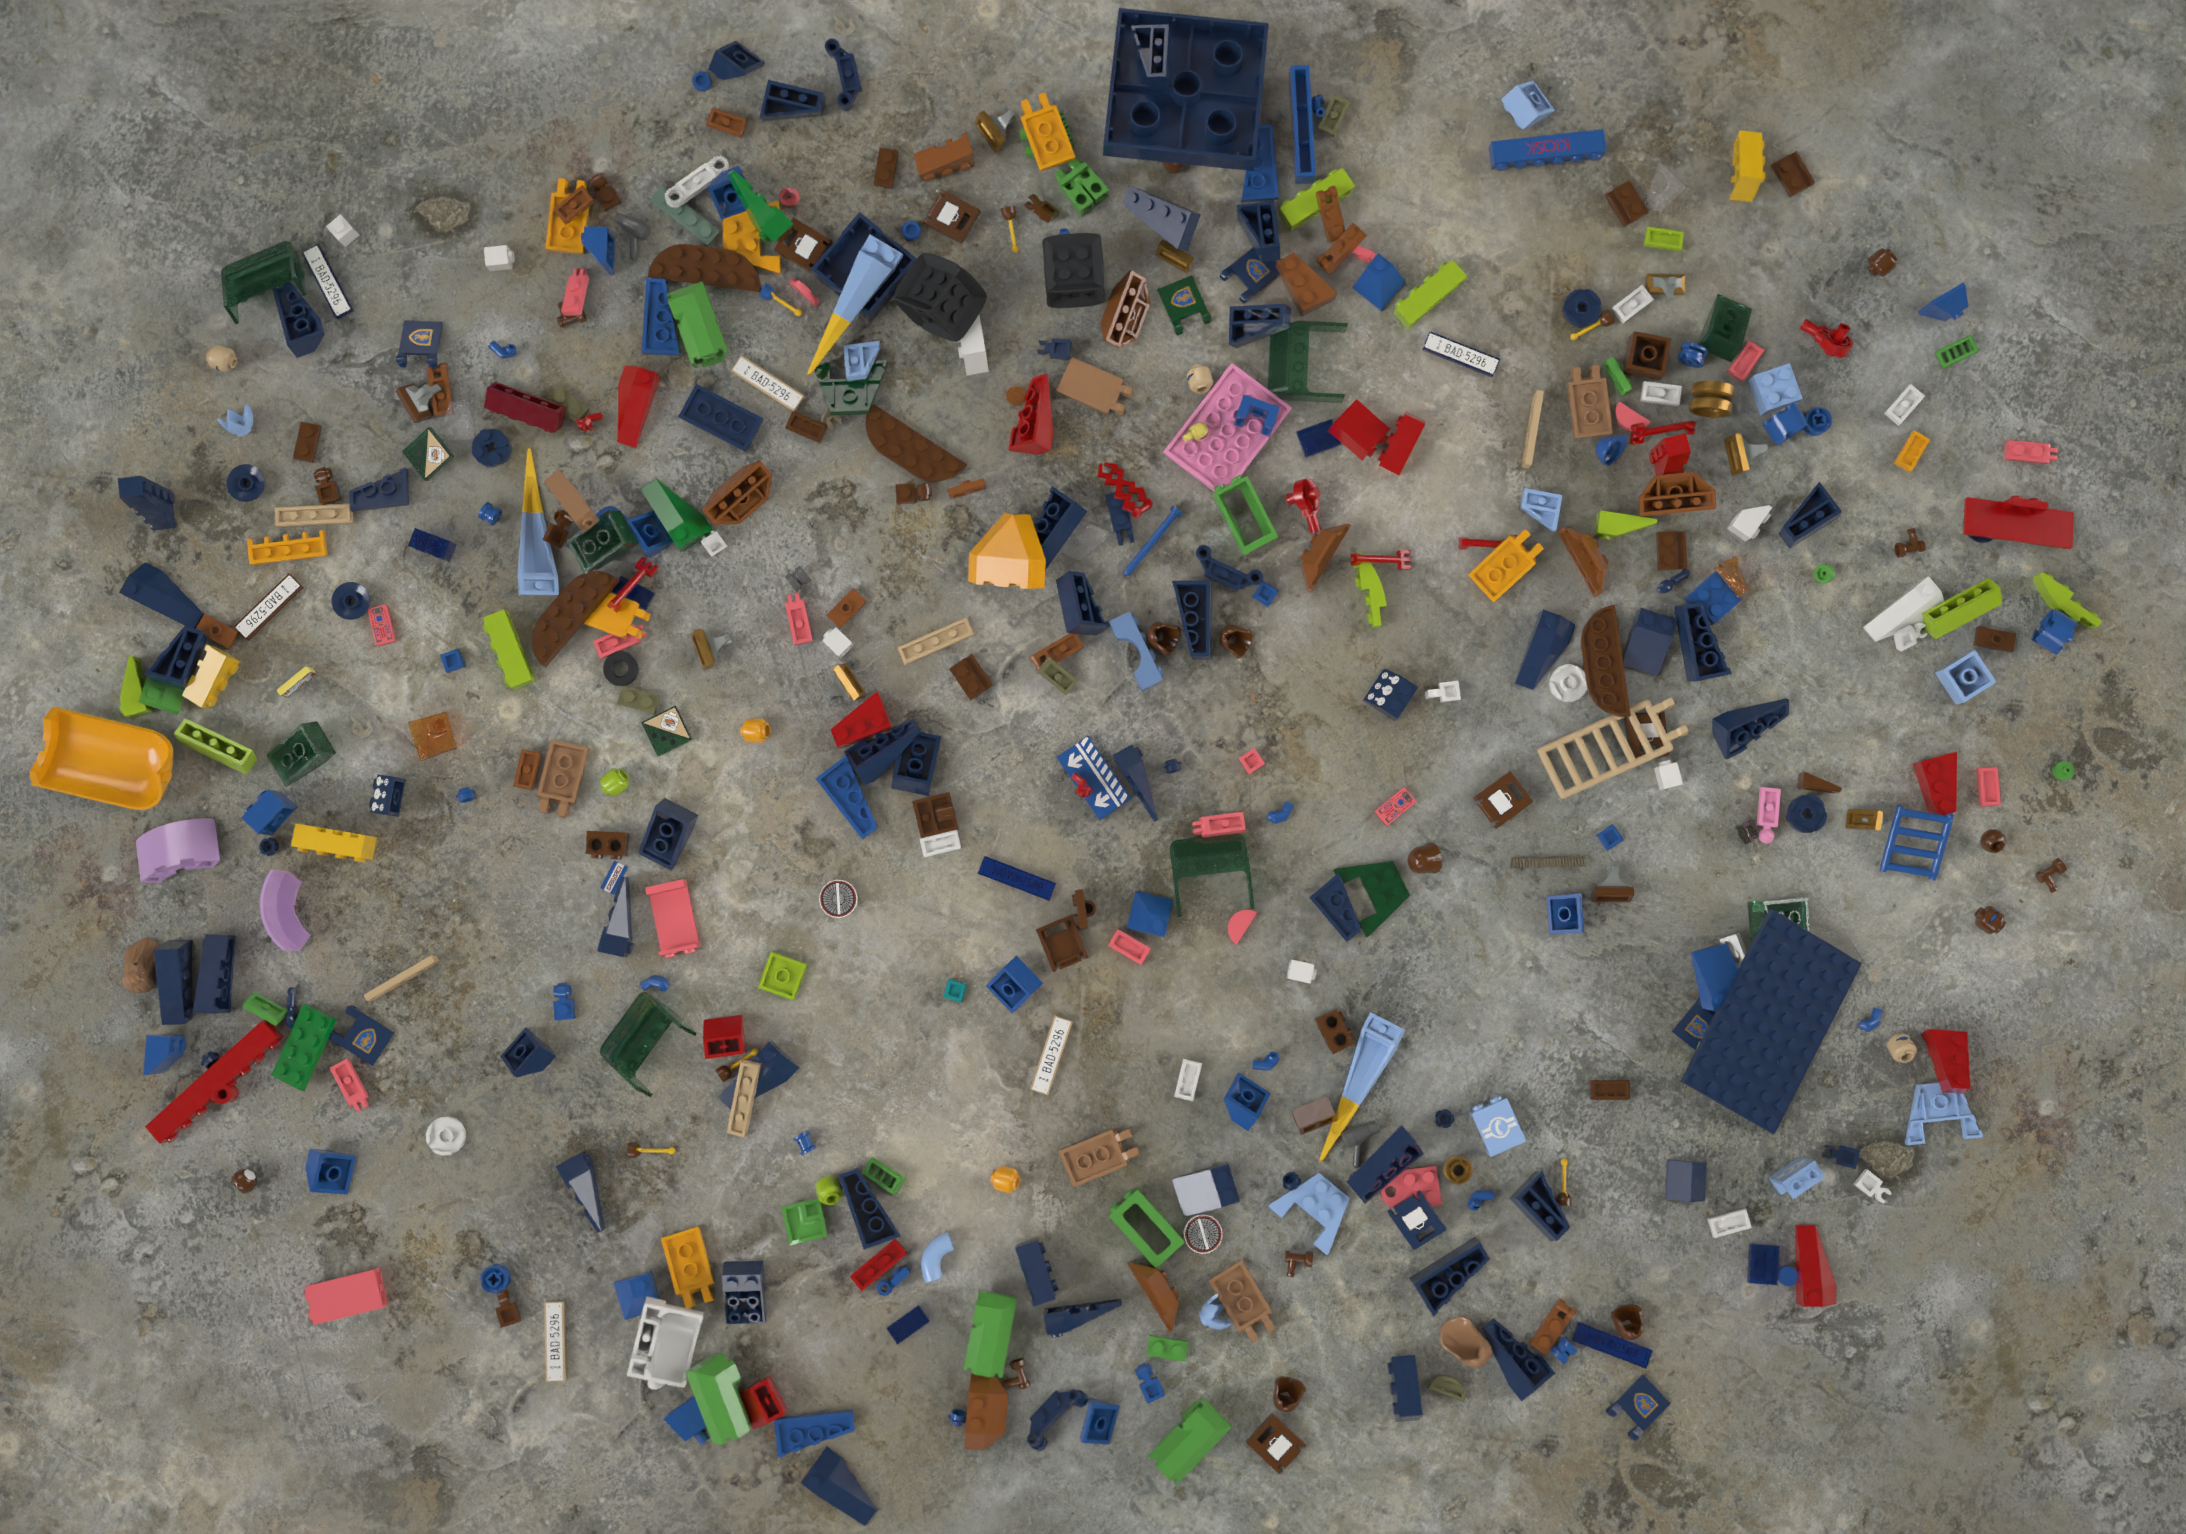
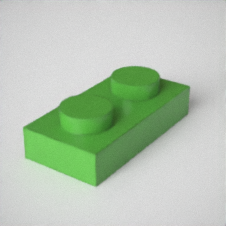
M1613 356L1607 359L1602 365L1622 397L1632 390V383L1627 376H1624L1621 371L1622 366L1618 360H1615Z
M256 992L245 1000L243 1004L244 1009L275 1026L287 1014V1009Z
M1149 1335L1147 1356L1185 1362L1188 1341Z

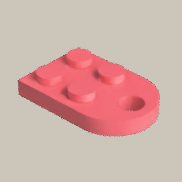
M1435 1165L1405 1169L1380 1191L1383 1201L1393 1209L1394 1205L1412 1194L1419 1201L1420 1198L1417 1195L1419 1190L1422 1191L1431 1206L1442 1205L1437 1167ZM1388 1186H1394L1396 1190L1395 1194L1391 1197L1385 1194V1189Z

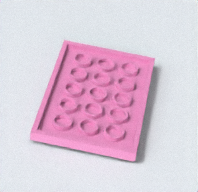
M1233 363L1230 364L1163 451L1164 455L1214 492L1215 487L1223 483L1227 486L1232 483V478L1240 474L1242 475L1270 439V437L1261 433L1265 419L1247 414L1243 427L1234 425L1243 395L1280 407L1270 437L1292 410L1291 406ZM1203 422L1208 426L1206 436L1195 441L1193 439L1188 442L1184 441L1183 435L1188 433V429L1194 424Z

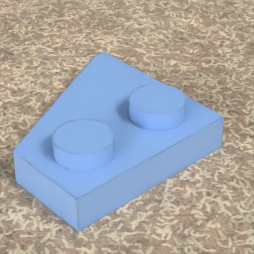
M880 341L844 346L847 381L867 378L881 348Z
M1525 488L1520 508L1550 531L1555 532L1562 495Z

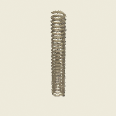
M1584 856L1511 858L1510 861L1511 869L1516 867L1521 869L1522 866L1523 868L1525 866L1528 868V861L1529 868H1531V861L1532 868H1534V860L1535 868H1537V860L1538 868H1540V860L1541 868H1543V859L1544 868H1546V859L1548 868L1549 859L1551 868L1552 859L1554 868L1555 859L1557 868L1558 866L1560 868L1561 866L1563 868L1567 866H1586V857Z

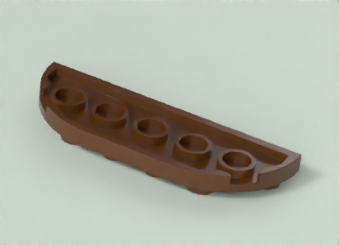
M693 244L673 245L664 249L655 257L648 272V278L693 284L703 282L704 285L753 292L761 291V282L757 270L744 255L730 249Z
M873 404L870 413L866 415V432L872 446L881 455L918 479L927 482L950 480L966 468V463L875 404Z
M589 571L575 577L540 616L533 631V651L542 666L546 668L620 582L618 578L603 571Z
M1610 605L1595 612L1582 631L1581 652L1586 686L1591 699L1601 710L1618 717H1630L1631 713L1615 605Z

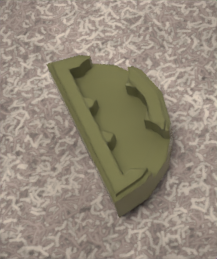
M1450 1375L1436 1376L1427 1386V1389L1465 1402L1463 1386L1456 1378Z

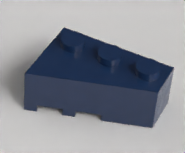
M184 626L170 642L169 647L163 654H160L150 669L148 668L145 671L148 679L185 690L191 676L194 674L207 641L205 632Z
M1535 1171L1509 1199L1549 1241H1558L1570 1228V1225L1560 1205L1557 1204L1553 1191L1546 1182L1543 1171Z

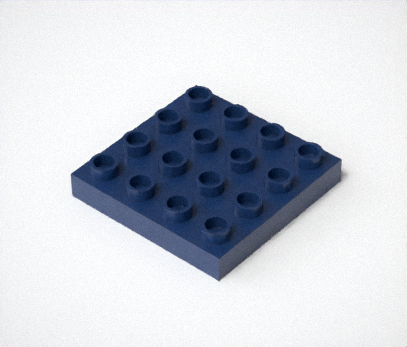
M1119 8L1103 156L1254 171L1269 23ZM1169 24L1172 36L1169 88L1150 89L1131 26Z

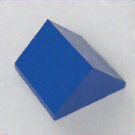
M654 510L625 521L644 552L650 558L674 543Z
M1581 894L1546 896L1549 934L1584 932Z
M1090 1398L1080 1434V1442L1109 1445L1120 1406Z

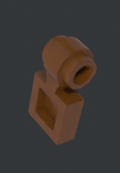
M597 173L592 176V179L589 181L594 190H600L595 195L605 212L622 203L612 185L605 186L608 182L603 173Z
M326 467L317 469L314 472V478L317 483H321V485L315 486L320 505L341 500L336 482H330V479H333L331 469Z
M914 483L895 484L897 505L916 503V497H919L920 501L931 500L932 488L930 484H919L917 490H915Z
M557 510L553 519L557 524L550 523L542 539L560 549L569 534V531L564 528L570 526L573 521L565 510Z

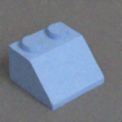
M1534 80L1516 85L1501 99L1505 110L1511 113L1516 125L1522 130L1531 128L1555 111Z

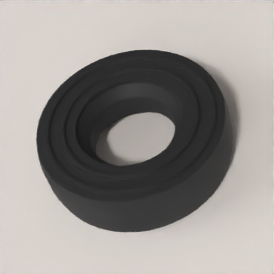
M615 652L606 658L603 664V673L611 684L626 686L637 677L638 664L632 655L626 652ZM625 662L627 664L628 671L624 676H617L614 673L613 668L616 663Z

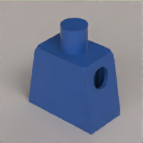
M695 1396L689 1398L663 1418L684 1441L694 1436L701 1445L710 1438L704 1430L706 1424Z

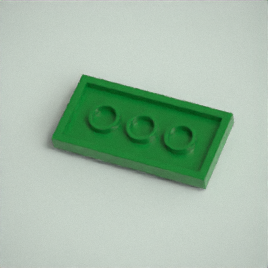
M303 1004L271 1076L300 1091H305L337 1019L308 1004Z

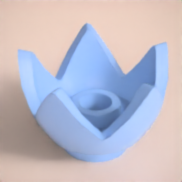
M247 404L245 405L243 416L228 409L227 423L220 418L217 420L225 430L240 437L251 432L254 419L252 411Z
M1215 1294L1205 1302L1199 1315L1204 1326L1221 1330L1230 1326L1231 1323L1230 1321L1218 1318L1224 1306L1222 1303L1213 1302L1218 1297V1294Z

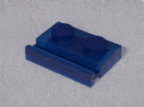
M1332 419L1296 431L1305 458L1341 446V442L1328 431L1333 425Z
M1749 1243L1748 1283L1778 1284L1780 1246Z

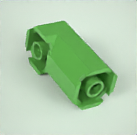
M699 282L668 293V303L674 319L679 323L677 326L692 366L698 368L697 364H701L702 367H709L722 362L724 355L726 357L730 356L704 283Z
M979 1289L965 1359V1371L971 1368V1373L976 1375L994 1377L995 1373H999L998 1377L1003 1376L1018 1296Z
M714 1353L685 1372L713 1444L728 1443L727 1438L731 1437L733 1440H736L749 1432L752 1425L738 1391L739 1385L737 1383L740 1382L741 1377L736 1364L732 1360L728 1362L725 1359L728 1357L725 1353Z
M1203 1396L1200 1398L1201 1403L1195 1401L1181 1416L1183 1422L1181 1424L1177 1422L1148 1453L1151 1461L1153 1458L1156 1459L1157 1462L1154 1465L1170 1481L1174 1479L1176 1485L1232 1428L1231 1424Z

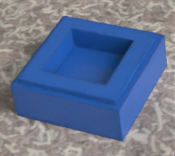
M1262 581L1252 598L1269 607L1278 590Z
M460 649L440 655L446 673L466 667Z
M1613 824L1596 834L1607 851L1624 840Z

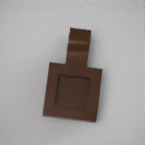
M1031 194L1028 197L1032 200L1033 204L1028 201L1024 205L1028 210L1035 209L1034 213L1047 223L1057 218L1060 213L1059 210L1046 200L1042 202L1035 194Z
M508 1290L499 1292L497 1298L500 1307H497L495 1310L500 1327L520 1322L521 1317L516 1302L510 1303Z

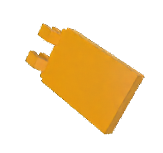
M1045 92L1038 95L1042 109L1032 112L1028 99L1020 101L1024 113L1020 120L1040 172L1076 159L1057 106L1050 105Z
M558 178L557 192L551 193L545 249L547 251L584 255L585 246L581 243V233H584V226H588L589 207L565 225L553 209L572 193H568L569 181ZM577 180L576 190L580 186H584L587 190L588 184L585 181Z
M1526 529L1516 537L1509 535L1467 574L1493 603L1536 564L1534 557L1544 549L1537 543L1528 551L1521 544L1531 535Z
M609 593L584 623L623 639L626 638L627 634L641 639L644 632L632 627L631 624L634 617L649 621L651 614L639 609V603L626 598L621 601V609L616 613L613 607L611 609L607 607V604L616 596V594Z
M700 1226L661 1238L675 1293L683 1297L685 1308L696 1306L692 1294L695 1292H702L705 1303L715 1300L711 1287H714L715 1281Z

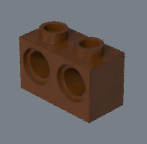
M587 831L585 854L591 855V858L603 859V855H609L610 859L622 860V856H628L629 833ZM596 840H600L602 843V847L599 850L594 849V842ZM615 841H620L621 848L618 851L613 849Z
M1333 1009L1314 1019L1331 1054H1335L1354 1044L1352 1040L1355 1037L1350 1028L1346 1029L1343 1023L1346 1019L1341 1011L1338 1012L1337 1009ZM1330 1016L1336 1019L1334 1027H1328L1326 1024V1020ZM1338 1034H1343L1345 1037V1041L1341 1045L1335 1042V1037Z

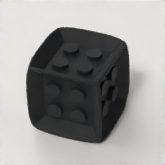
M1073 233L1044 238L1042 246L1047 306L1052 308H1077L1104 303V263L1101 236L1095 233Z
M922 253L913 262L894 295L896 304L915 324L931 334L954 342L960 341L965 336L983 309L987 299L986 292L969 272L953 261L931 253Z

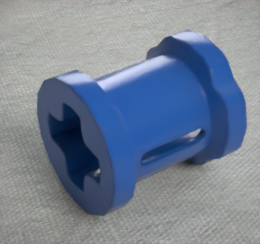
M808 1130L793 1138L801 1150V1155L817 1148L816 1145H813L808 1135Z

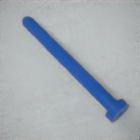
M1175 506L1170 508L1171 513L1125 568L1123 573L1126 576H1129L1176 517L1180 518L1183 513Z

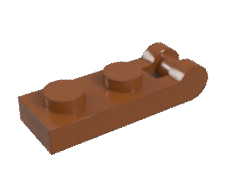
M1335 186L1328 187L1326 191L1320 190L1316 192L1327 242L1329 243L1336 241L1346 231ZM1326 198H1330V202L1326 203Z
M1352 223L1324 254L1317 257V264L1324 267V270L1328 273L1334 272L1367 235Z
M440 363L435 369L429 368L428 365L426 369L429 386L438 384L441 388L440 391L431 397L434 416L437 418L455 414L447 363ZM441 373V377H435L436 374Z
M1069 633L1033 654L1029 659L1031 663L1034 662L1035 670L1037 671L1043 664L1040 659L1041 657H1050L1059 663L1083 649L1084 645L1077 634Z
M1561 1298L1558 1299L1528 1343L1547 1355L1577 1310L1572 1306H1567ZM1559 1311L1565 1313L1562 1318L1557 1315Z

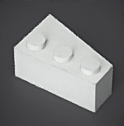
M978 315L965 336L958 341L961 342V347H958L959 357L964 358L967 375L989 372L980 315Z

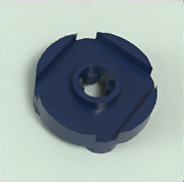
M1577 289L1566 297L1562 313L1570 324L1578 328H1584L1592 325L1601 314V300L1595 292L1589 289ZM1578 304L1581 306L1583 304L1586 305V312H1580Z
M482 429L472 442V455L483 466L493 468L504 464L509 459L511 445L507 436L501 431ZM493 443L496 450L488 453L487 447Z
M1798 796L1788 805L1786 820L1794 830L1800 833H1812L1821 829L1826 822L1827 813L1824 808L1825 805L1816 796ZM1809 809L1811 817L1804 818L1802 812Z

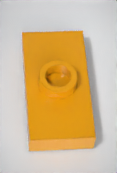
M1913 430L1893 464L1909 473L1912 472L1930 439Z

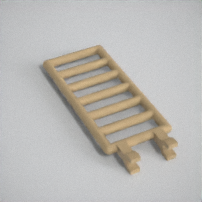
M1672 697L1655 706L1647 699L1630 707L1631 716L1628 718L1646 752L1645 755L1635 758L1617 722L1625 717L1610 715L1539 747L1537 752L1559 797L1565 799L1672 751L1673 745L1671 741L1683 737L1689 732L1686 725H1683L1676 730L1666 733L1657 715L1674 707L1675 703ZM1642 709H1646L1664 745L1654 751L1635 715L1636 712ZM1609 724L1628 760L1627 763L1617 766L1600 731V728ZM1591 732L1611 769L1602 774L1599 773L1582 736ZM1575 740L1593 778L1582 782L1564 744ZM1555 748L1558 749L1575 786L1564 790L1546 753Z

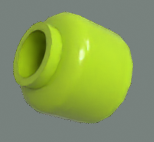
M611 768L600 778V788L606 795L618 796L629 786V776L621 768Z
M824 1176L817 1181L815 1190L821 1203L834 1205L843 1196L840 1181L835 1176Z

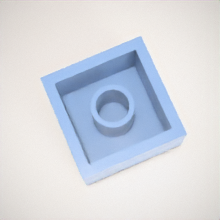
M1790 363L1756 374L1748 380L1760 416L1786 408L1793 402L1797 404L1803 399Z
M1976 650L1965 653L1935 672L1955 705L1966 702L1996 683Z

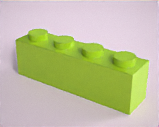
M1343 168L1338 171L1337 169L1331 171L1326 179L1317 180L1311 185L1310 189L1307 191L1305 189L1301 190L1296 194V198L1291 201L1288 199L1280 205L1278 214L1290 232L1320 214L1316 192L1320 190L1326 191L1328 187L1335 186L1338 192V201L1353 193L1355 185ZM1326 198L1325 202H1330V198Z
M1453 259L1449 263L1445 261L1437 268L1438 272L1435 275H1432V273L1423 280L1424 284L1422 286L1414 287L1409 292L1410 296L1408 298H1401L1395 304L1396 308L1393 314L1407 329L1411 328L1465 282L1467 275Z
M1987 578L1923 612V623L1926 624L1924 630L1935 639H1938L2002 604L2000 586L1990 578Z
M503 609L483 617L484 624L482 626L485 633L489 634L491 638L489 644L493 652L497 653L498 659L496 661L499 668L503 669L505 673L503 679L506 686L517 690L536 682L509 612Z
M186 718L174 733L180 744L245 775L249 773L257 761L253 750Z

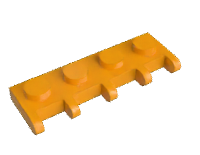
M319 530L320 537L309 538L308 532H302V539L290 540L289 534H284L283 541L272 543L270 537L265 536L264 544L255 545L253 539L249 538L247 539L249 564L260 565L326 557L328 554L325 530Z

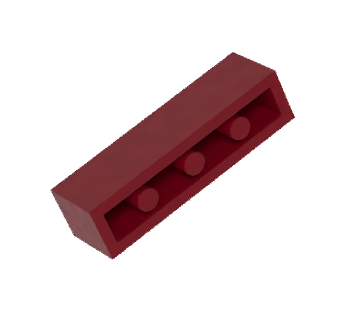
M496 381L487 387L484 408L494 414L508 416L511 420L525 422L528 426L542 428L548 433H556L562 427L566 408L564 405Z

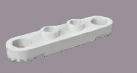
M722 156L713 157L709 162L704 163L677 182L675 186L669 188L665 193L667 205L673 208L680 207L706 189L721 172L729 169L727 159ZM717 163H722L725 167L719 170L714 166ZM677 194L680 198L674 201L670 199V196Z

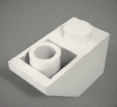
M1768 505L1741 510L1736 514L1727 529L1745 542L1750 538L1754 539L1760 531L1758 529L1760 524H1764L1771 516L1769 511L1772 507Z

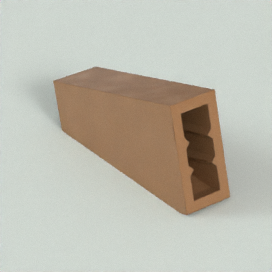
M560 469L544 481L583 532L599 521L581 493Z

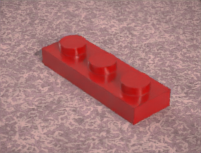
M895 1238L849 1277L863 1291L907 1254V1251Z

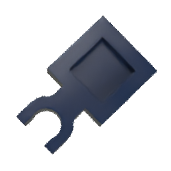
M1052 338L1051 344L1039 340L1040 345H1045L1043 350L1037 349L1039 355L1050 353L1049 357L1051 359L1069 361L1072 346L1071 340Z
M1829 1145L1824 1146V1148L1831 1150V1155L1823 1154V1158H1836L1835 1164L1856 1169L1860 1150L1839 1145L1838 1150Z

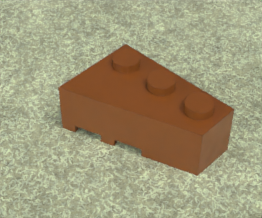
M967 132L961 134L962 138L953 142L952 139L946 140V145L937 148L934 145L913 154L921 181L929 182L938 176H950L956 171H968L975 166Z
M1295 253L1277 261L1276 268L1301 317L1336 299L1337 293Z

